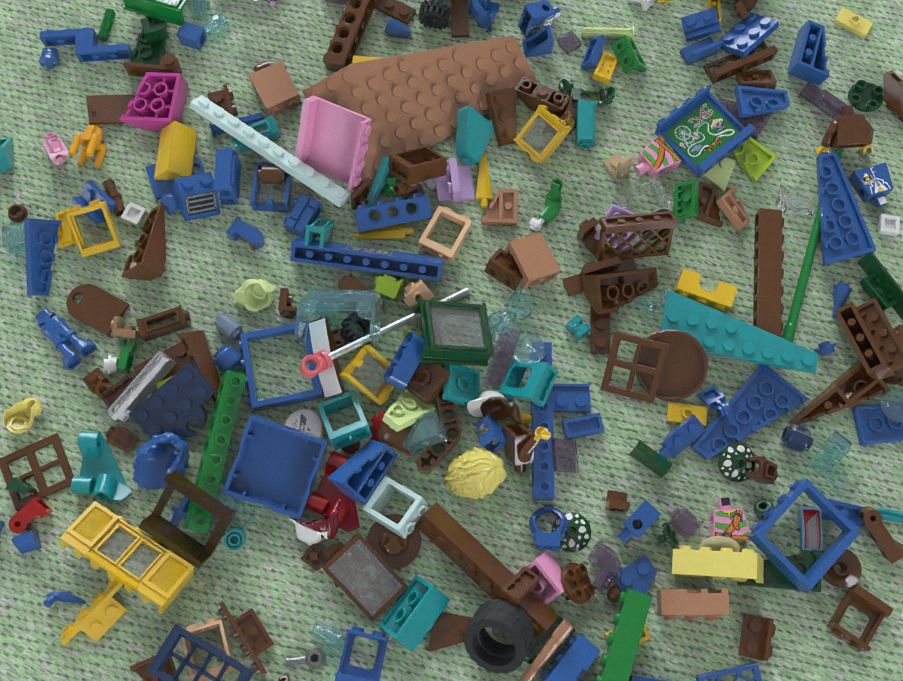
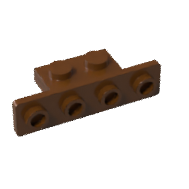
M608 256L600 262L595 263L592 261L586 263L580 274L564 278L563 283L568 296H573L584 292L583 276L634 270L637 268L633 258L620 261L619 256L613 258Z
M221 601L219 603L220 609L218 610L220 616L224 621L228 619L232 625L229 627V630L235 639L237 637L240 638L243 643L240 648L246 657L251 656L254 661L251 666L257 675L261 673L265 677L267 672L257 656L273 646L274 642L252 608L234 620L224 602Z

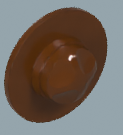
M390 514L385 517L398 524L404 516ZM375 522L369 530L367 542L372 543L373 549L392 569H399L409 565L417 557L421 548V534L415 526L412 533L408 534L404 539L378 522Z

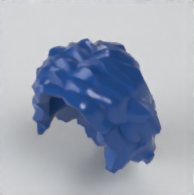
M170 432L152 435L151 440L143 442L142 447L136 450V458L134 459L136 463L133 465L134 476L132 479L135 483H138L140 488H146L147 490L165 488L167 483L163 479L167 473L170 474L177 469L178 473L184 476L185 470L189 467L188 460L190 455L187 442Z

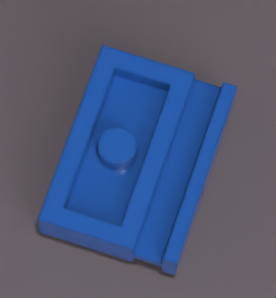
M715 7L681 18L686 42L721 32Z
M554 383L552 387L553 412L590 413V384Z

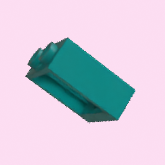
M354 390L317 404L335 451L372 436ZM354 405L360 421L332 431L327 416Z

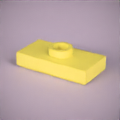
M842 7L834 20V23L863 38H865L873 25V22Z

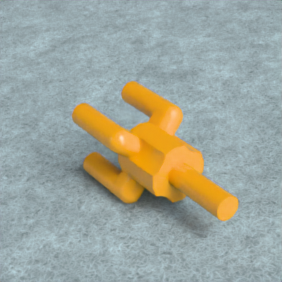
M88 125L85 128L84 134L76 133L74 135L68 154L75 157L80 143L83 146L77 166H84L87 156L93 157L95 150H97L98 153L94 166L101 168L107 146L101 143L104 132L100 125Z

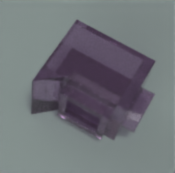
M678 507L669 514L671 519L668 521L684 539L690 538L705 522L696 521L697 518L687 508L679 509Z

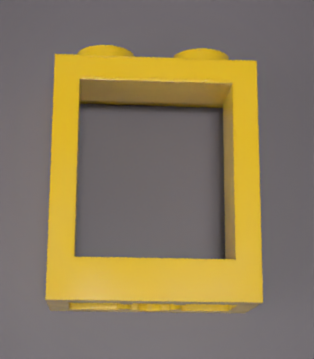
M94 200L89 202V206L86 207L77 205L69 208L70 211L66 213L82 258L117 248L121 245L120 237L106 201ZM101 208L112 238L87 246L76 215Z

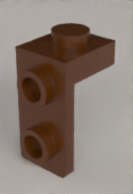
M593 217L589 221L587 219L579 225L577 237L597 258L599 240L594 236L599 222ZM608 247L603 251V255L609 254L613 249Z

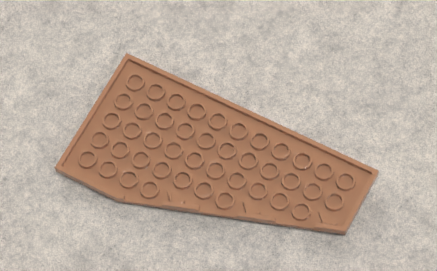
M514 35L352 63L302 92L306 98L314 95L372 119L370 125L372 130L368 136V150L364 156L365 166L361 172V178L363 181L367 177H371L373 182L384 156L389 157L392 154L425 146L430 148L457 131L458 109L470 105L479 114L484 116L489 113L485 93L516 87L522 77L537 83L538 81Z

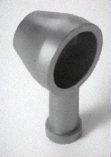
M429 179L419 182L420 192L425 194L428 190L434 188L437 184L436 181Z
M318 647L311 648L303 656H286L287 667L307 664L311 669H319L326 662L325 652ZM313 654L319 656V660L315 663L311 660Z

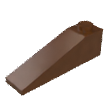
M163 204L156 206L150 211L142 228V231L145 233L140 236L139 240H136L134 246L138 247L133 256L129 255L122 277L152 281L163 275L166 262L165 210Z

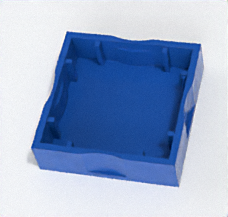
M255 414L250 415L240 442L238 456L231 467L222 493L250 503L262 504L273 511L300 520L305 512L306 504L311 495L329 440Z

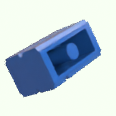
M301 194L299 199L296 198L293 201V210L285 216L283 224L287 232L305 239L306 224L311 225L316 220V217L319 216L322 210V205L320 201Z

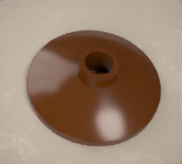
M846 549L823 577L829 584L837 588H849L855 585L861 577V563L852 551ZM836 565L841 567V572L836 571Z

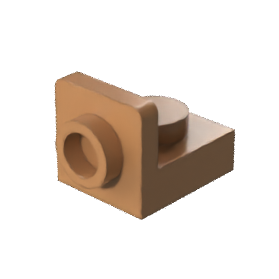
M114 316L110 326L112 336L141 338L139 330H135L136 326L124 325V317Z

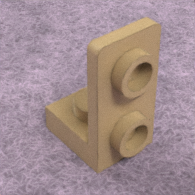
M617 152L604 160L602 164L615 180L619 177L625 178L630 173L636 155L631 153L627 157L622 158Z

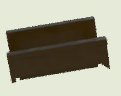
M176 469L172 473L165 475L163 481L167 485L152 514L141 521L139 528L199 569L216 550L238 510L228 508L179 474ZM174 490H177L219 519L205 546L161 516Z

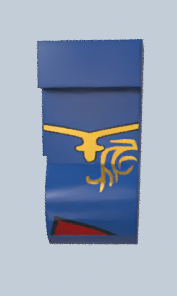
M491 414L485 415L476 423V428L481 436L480 444L488 451L495 453L507 443L501 427ZM494 439L499 441L496 445H493Z

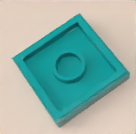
M445 364V369L451 374L443 385V399L466 407L468 402L479 399L480 372L462 365Z

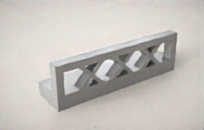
M159 350L107 410L110 418L114 421L118 419L125 423L130 418L129 414L148 397L156 387V383L161 382L176 362Z

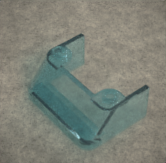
M313 289L299 302L294 335L301 346H305L309 317L314 316L317 310L356 311L360 318L371 319L369 337L374 348H378L382 298L377 291Z

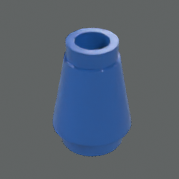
M388 19L384 33H387L388 36L408 39L411 29L395 19Z

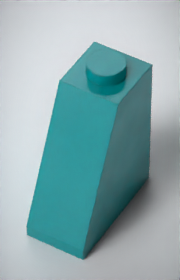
M470 105L458 109L455 155L466 165L480 162L494 130L493 124Z

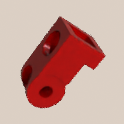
M40 496L35 497L9 520V529L14 533L24 532L31 527L32 522L36 518H45L53 511Z

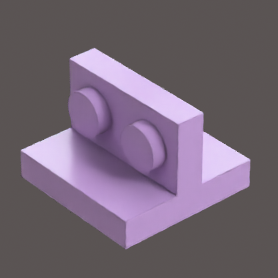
M449 158L446 175L435 178L438 204L474 200L470 165L457 166L456 158Z

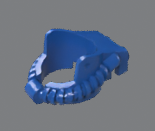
M545 505L544 508L537 509L531 515L532 517H530L529 528L533 533L532 539L535 540V547L539 551H544L545 549L558 551L560 550V541L564 540L563 534L567 531L568 521L566 515L560 509L554 508L553 505ZM545 513L556 515L561 521L559 528L551 533H545L538 529L536 522L541 515Z

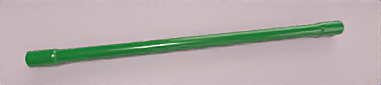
M832 149L831 152L836 151L841 161L843 149ZM819 203L788 320L782 334L783 339L792 343L821 233Z

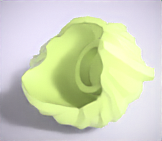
M250 279L243 282L241 287L234 294H231V297L234 299V304L240 303L247 310L258 312L273 303L277 286H273L266 280Z

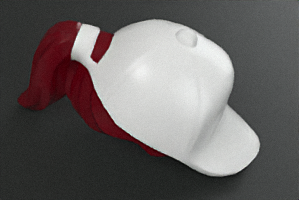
M339 511L333 512L329 519L311 521L306 518L299 520L294 517H288V520L295 525L297 538L311 546L321 542L324 538L333 539L336 536Z

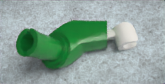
M553 179L551 181L550 191L545 196V208L538 215L539 220L535 218L530 220L531 229L539 231L543 224L547 225L558 216L563 200L561 196L562 180Z

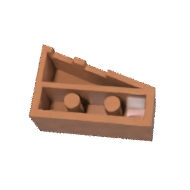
M728 588L721 590H657L658 616H664V620H676V616H684V620H697V616H705V620L710 621L718 620V616L730 615Z

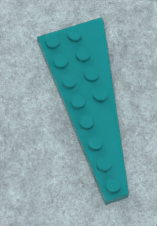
M667 291L660 331L680 330L686 332L700 342L706 354L810 374L816 373L818 353L673 291Z

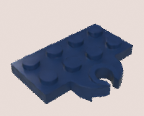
M188 362L129 415L150 438L152 435H160L166 432H172L183 438L193 437L197 433L188 427L189 420L196 421L200 430L205 427L208 416L202 404L217 391L191 362Z

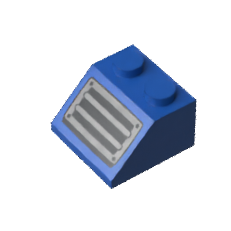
M211 172L175 178L172 193L185 222L216 216L221 213L218 191H214V179Z

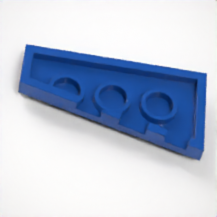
M24 219L27 296L49 295L53 273L51 265L52 262H55L56 254H54V249L59 239L57 232L58 227H61L62 223L60 220Z

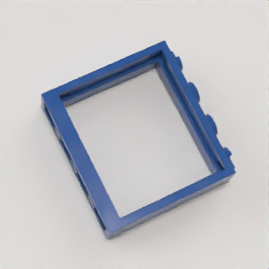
M309 321L240 334L241 341H238L240 352H243L244 359H241V364L247 374L245 387L246 389L249 388L250 395L247 396L248 406L252 407L255 412L324 398L318 374L312 378L314 390L259 401L257 397L249 342L303 331L307 355H313L308 326ZM309 363L310 370H315V366Z
M806 478L800 481L796 480L791 484L789 492L782 494L776 500L778 504L774 508H769L763 514L765 518L761 522L755 523L752 526V532L748 535V538L801 592L810 591L861 533ZM803 492L842 530L840 535L804 575L764 536Z

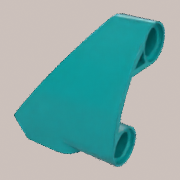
M81 431L78 437V447L83 456L80 475L74 476L72 479V494L93 495L99 500L122 502L132 492L101 432Z

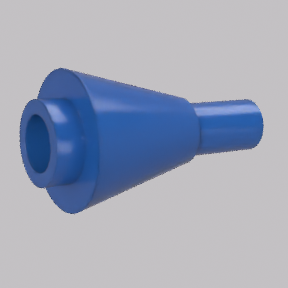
M838 282L837 285H833L834 309L832 316L837 317L835 311L844 306L852 291V288L847 283Z

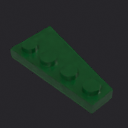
M820 550L785 557L804 575L819 559ZM769 559L764 560L763 584L756 583L754 579H747L745 582L737 581L739 586L800 591ZM821 579L807 592H821Z

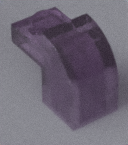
M597 541L588 560L592 565L601 569L592 585L595 590L603 594L604 590L610 587L613 581L612 576L620 580L622 566L615 551Z

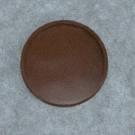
M663 330L648 337V339L670 345L655 397L667 401H676L694 394L703 384L708 371L707 355L700 342L692 335L680 330ZM642 345L638 364L655 368L659 349ZM636 372L639 383L648 392L652 375Z

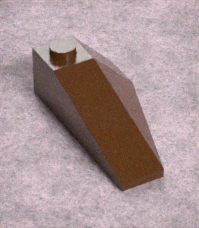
M656 267L583 276L584 295L597 314L615 312L619 310V307L629 304L634 298L658 286Z

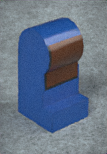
M238 218L234 220L226 232L229 239L236 241L239 238L247 242L252 249H260L265 243L261 231Z

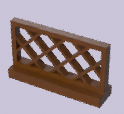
M672 211L600 217L601 231L596 259L599 262L608 256L630 259L669 255L674 228L678 227L679 221ZM668 228L667 232L662 236L658 234L661 229ZM645 230H651L644 238L640 235ZM626 232H634L627 239L622 236ZM606 234H616L608 241L605 239ZM656 235L658 239L650 244L648 240ZM638 236L641 240L632 246L630 242ZM620 238L623 242L615 248L612 244ZM661 242L665 243L664 249H655ZM643 244L648 246L644 251L637 250ZM626 245L631 248L626 253L620 252ZM608 247L613 249L609 254L603 255V251Z

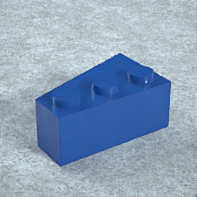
M371 439L332 473L328 479L350 500L366 505L398 455L388 444Z
M578 634L577 637L573 635L566 643L568 646L564 653L560 651L553 659L555 664L551 670L546 668L539 678L542 681H578L598 656L600 650L582 634Z

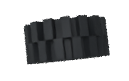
M424 0L420 5L418 20H420V24H423L424 27L429 26V28H439V30L445 29L449 24L450 7L447 4L443 5V1Z
M357 311L351 313L343 320L340 332H344L341 336L342 338L346 337L345 343H351L376 331L375 329L378 327L373 325L376 321L374 319L370 320V314L365 316L366 312L363 311L361 313ZM354 324H358L363 329V336L355 331Z

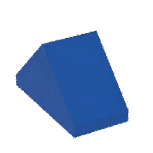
M548 24L522 42L525 57L552 54L554 38L551 25Z

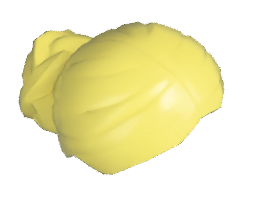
M27 398L23 402H17L10 409L4 411L3 424L5 428L14 434H22L28 431L33 425L34 417L41 415L42 407L40 401L34 398Z

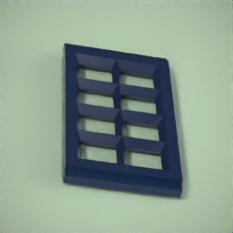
M178 624L174 625L146 670L162 681H179L177 679L186 665L197 671L192 681H198L201 675L212 681H221L220 679L228 666L240 672L236 681H250L255 673L251 668ZM181 637L193 643L185 658L173 652ZM197 646L209 653L201 667L189 661ZM170 655L182 662L173 677L162 670ZM213 656L224 662L216 677L204 671Z

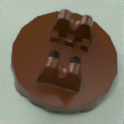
M569 563L563 567L561 583L567 595L565 597L566 601L571 600L577 604L586 603L595 594V588L591 584L586 566L582 563Z

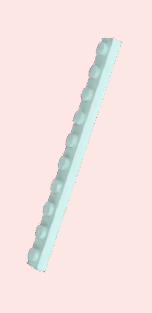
M201 95L190 102L189 108L338 207H341L349 200L351 194L344 190V188L303 163L297 157L255 131L252 127H249L223 108L211 102L208 98Z

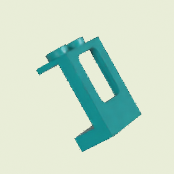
M513 359L499 393L511 402L514 398L531 400L537 406L544 407L559 372L547 362ZM532 369L525 387L520 389L519 385L526 370Z

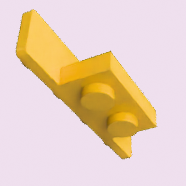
M118 578L114 581L110 580L107 585L108 587L103 593L99 592L93 598V603L87 609L84 608L79 612L76 617L77 620L72 625L68 624L62 630L60 638L64 646L80 630L97 642L124 614L127 608L113 597L123 586L124 582Z

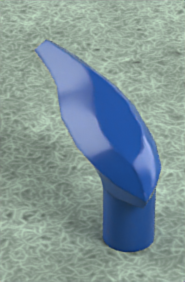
M63 591L50 592L43 601L46 607H50L55 601L86 604V601L80 597Z

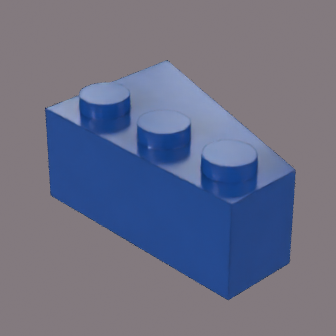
M808 20L800 28L787 74L816 85L822 84L829 77V71H827L826 67L828 56H825V26Z

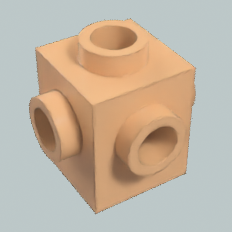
M418 279L415 283H409L403 292L406 297L404 301L410 308L414 304L417 305L420 297L424 300H430L434 297L433 292L422 279Z

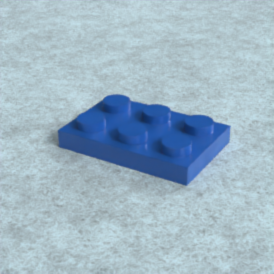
M749 13L750 16L741 20L720 39L722 41L720 49L745 57L779 27V23L777 20Z

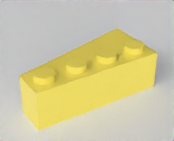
M679 546V549H673L672 574L675 576L693 578L709 576L710 579L726 580L727 577L730 580L739 582L754 579L756 583L763 584L764 558L755 553L753 549H742V552H733L732 548H720V551H712L711 547H700V550H692L691 546Z

